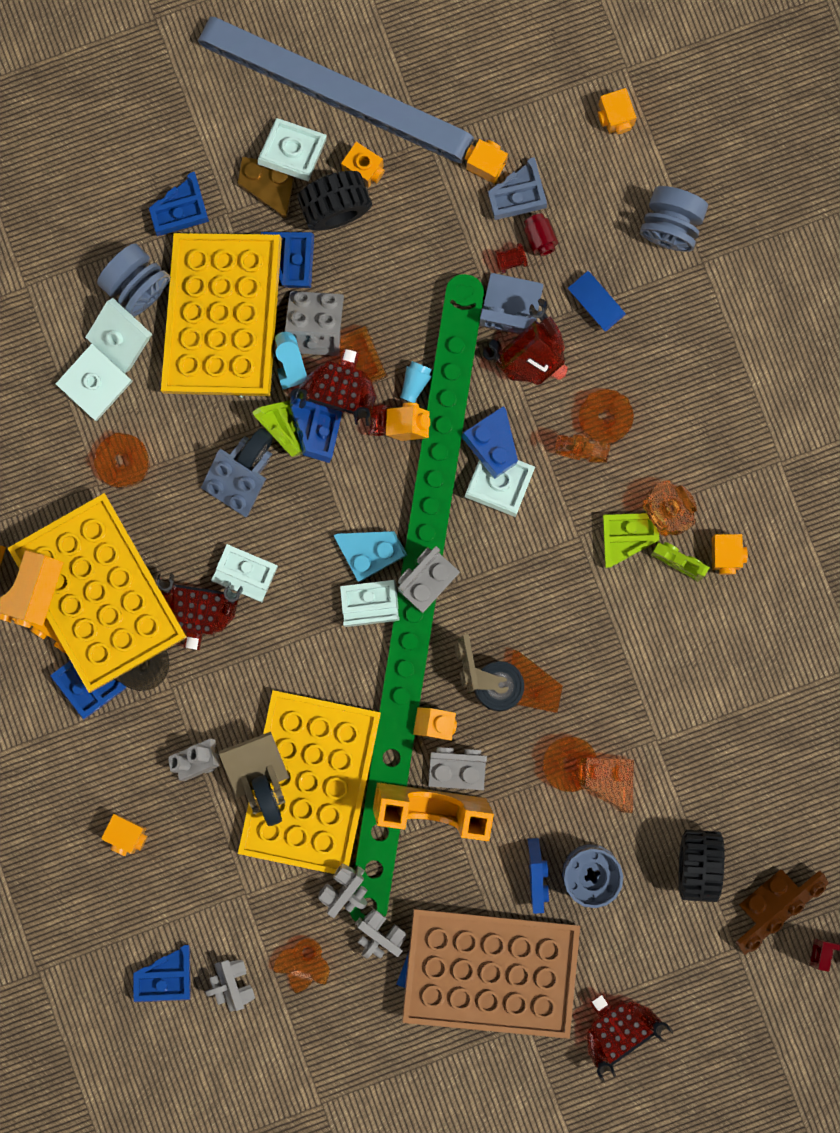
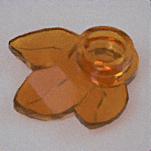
M311 938L302 939L296 944L295 948L283 950L274 964V972L289 973V981L295 993H300L307 989L313 980L325 985L329 978L330 970L328 963L321 957L322 949L320 944ZM305 947L312 948V957H305L303 955Z

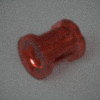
M518 243L515 248L502 252L500 250L495 251L501 274L506 273L508 269L521 265L523 267L528 266L526 254L521 243Z
M370 406L371 425L370 430L367 431L368 436H386L387 409H390V406Z

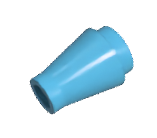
M412 361L410 366L406 367L400 398L415 403L417 397L431 379L429 375L432 369Z

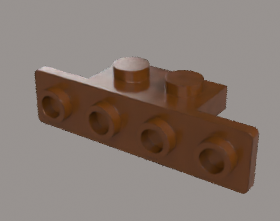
M780 869L739 904L741 909L756 924L736 941L737 946L744 955L757 950L768 935L778 932L788 918L799 914L808 901L813 897L820 896L825 891L829 883L822 871H818L802 886L798 887Z

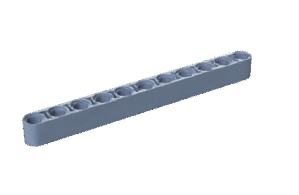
M209 17L198 39L200 45L212 52L451 161L462 163L474 140L471 134L454 125L216 17Z

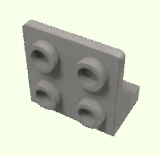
M290 292L285 332H290L296 337L301 354L340 356L343 294Z
M437 546L433 550L427 548L418 557L417 563L419 565L414 571L408 568L398 579L400 584L398 591L422 613L460 573L440 554V549Z
M437 747L436 753L431 752L429 787L484 790L487 756H481L482 750L465 749L463 755L453 754V748Z

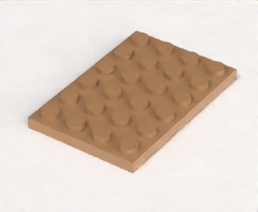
M413 909L402 1023L570 1039L580 925Z

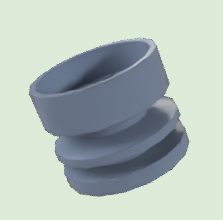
M669 186L655 187L649 203V208L655 213H647L645 215L644 221L646 223L642 224L640 234L650 242L667 249L681 252L693 251L696 243L694 239L698 238L699 230L693 225L703 224L708 203L699 196L682 189Z
M136 243L120 251L103 269L97 280V285L111 298L120 295L118 303L123 308L126 307L125 309L133 317L145 311L159 298L171 278L166 271H160L161 267L157 263L147 266L150 257Z
M587 844L579 846L569 853L563 863L562 877L565 888L572 899L584 907L599 908L606 906L617 898L622 889L623 873L621 866L611 851L601 845ZM588 868H592L593 871L599 870L595 874L597 879L592 881L589 877L584 878L588 874Z

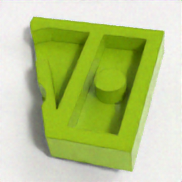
M290 400L262 406L253 411L252 413L255 418L292 457L303 454L289 406Z
M658 513L603 515L605 569L613 567L660 540Z
M664 542V544L658 543L651 553L652 556L697 582L705 577L710 568L698 559L678 552L679 549L668 542Z

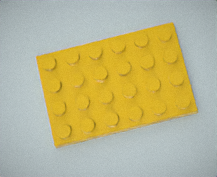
M174 233L161 392L163 394L270 396L282 243L280 235Z
M105 493L8 547L18 568H20L25 550L64 562L46 618L89 693L187 638Z
M272 690L263 734L272 733L289 778L279 782L286 803L280 805L273 784L270 783L282 816V822L268 826L255 792L252 790L259 813L253 814L252 808L248 803L238 854L335 874L342 863L349 866L381 713Z

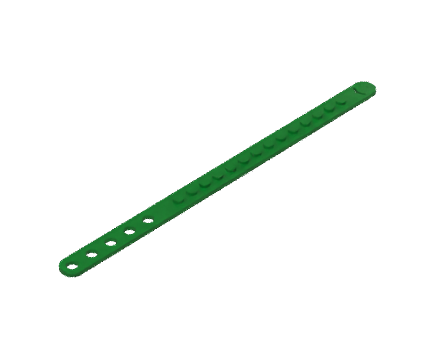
M457 275L448 282L446 287L427 411H430L429 437L422 439L405 546L407 556L403 559L401 576L408 568L414 571L419 565L417 563L418 557L427 548L433 550L437 546L442 556L444 552L484 296L482 283L472 275ZM454 301L457 305L461 307H468L473 304H475L476 306L469 310H461L453 306L450 302ZM399 591L398 616L400 621L393 622L379 711L381 715L373 749L355 869L359 866L364 870L370 861H378L382 864L383 872L380 877L371 878L365 871L362 875L364 881L356 891L361 886H364L368 891L363 897L375 900L377 911L383 916H386L400 829L388 827L389 835L383 841H377L372 837V827L377 824L373 812L376 786L378 782L407 787L415 737L413 732L417 708L420 706L436 603L435 599L422 613ZM394 749L399 752L401 760L397 766L389 767L384 763L383 755L387 750ZM357 907L350 912L355 922L359 917L364 919L366 916Z

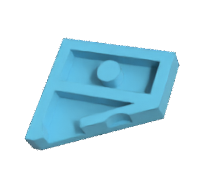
M395 531L340 533L334 535L358 582L367 579L407 556Z

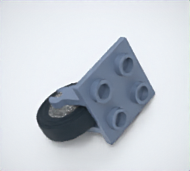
M260 428L250 439L244 436L231 454L220 449L201 488L244 517H247L266 481V478L260 475V473L272 456V453L267 450L272 443L273 436L267 430Z

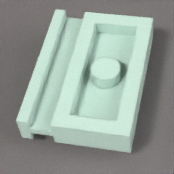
M227 544L211 581L223 587H227L228 583L231 582L230 589L235 592L242 586V595L262 603L278 566Z
M395 580L340 586L342 613L344 615L343 625L345 627L400 621Z

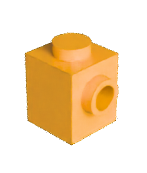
M624 88L600 96L599 107L601 111H598V117L601 126H606L609 134L614 132L623 134L630 131L632 126L635 125L637 117L627 89Z
M479 139L476 146L471 145L464 159L467 160L466 170L495 184L507 163L508 153L500 150L501 147L491 140H486L485 142Z
M357 141L341 163L342 171H358L361 173L367 188L373 182L378 183L385 172L383 169V159Z
M403 403L402 407L387 409L386 436L400 441L428 438L430 411L419 408L417 403Z
M715 534L711 538L712 570H719V575H735L736 570L743 568V563H747L748 558L747 547H743L742 534Z
M418 707L413 735L452 740V735L457 728L456 713Z
M113 814L101 839L112 844L110 848L112 851L126 856L127 852L133 854L136 849L141 851L148 837L144 834L147 828L119 814Z

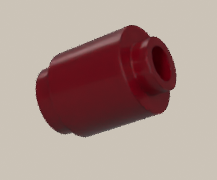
M542 213L527 218L524 221V232L533 253L546 256L554 252L558 240L549 219L545 218Z

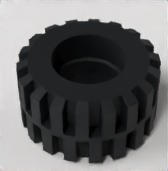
M341 171L324 176L308 184L297 195L310 230L323 231L346 225L363 216L372 207L361 173L358 171Z
M685 830L680 844L678 871L679 894L682 900L717 902L720 898L723 887L725 860L724 840L721 832Z

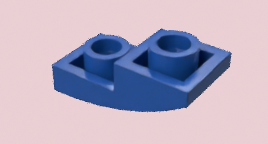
M589 271L568 287L572 295L605 332L626 315Z

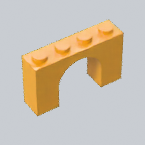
M0 545V565L6 547ZM25 550L13 586L5 595L0 597V620L11 623L12 618H15L14 624L30 628L31 624L43 626L64 562Z
M377 782L373 804L377 826L405 830L407 819H426L442 822L457 828L461 838L489 841L494 813L486 798Z

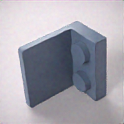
M491 273L479 326L521 334L536 321V318L530 315L529 308L533 304L534 308L538 311V300L542 295L543 284ZM535 324L523 335L529 334L530 337H533L532 333L534 332Z

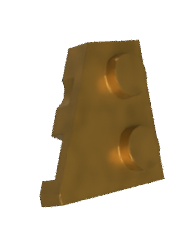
M242 157L238 185L248 193L256 196L263 204H267L274 209L281 217L287 218L294 177L258 165V159Z

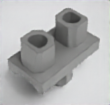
M215 739L205 740L169 756L170 771L178 773L179 781H187L200 774L210 773L220 766L218 755L215 753Z
M343 863L339 866L333 879L341 883L342 887L337 891L329 884H326L318 894V899L328 907V915L335 918L347 901L349 902L345 909L349 912H352L355 907L359 909L365 908L368 903L363 896L368 890L361 886L356 891L364 881L362 877L365 872L364 869L357 866L354 870Z
M375 909L371 910L364 919L359 917L355 923L357 928L372 938L369 941L364 936H361L358 940V943L364 947L362 956L368 959L374 954L380 959L385 953L378 947L380 944L396 957H399L403 951L400 946L403 944L407 933L394 924L386 936L378 930L386 920V917Z
M224 960L214 964L218 976L209 978L212 989L205 991L206 996L215 995L218 1005L227 1002L230 1012L244 1009L243 1005L255 999L251 985L238 988L235 981L236 977L247 974L244 961L236 960L229 962V960Z

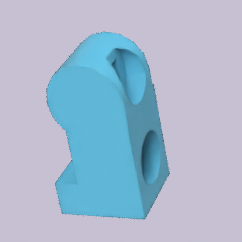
M290 332L277 334L274 337L273 345L277 359L283 363V367L277 369L282 390L307 383L308 378L296 337Z

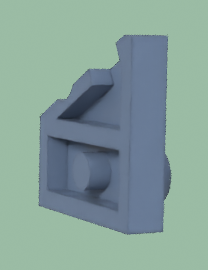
M535 157L530 158L527 164L519 171H514L507 176L503 183L497 184L488 191L494 220L547 208V201Z

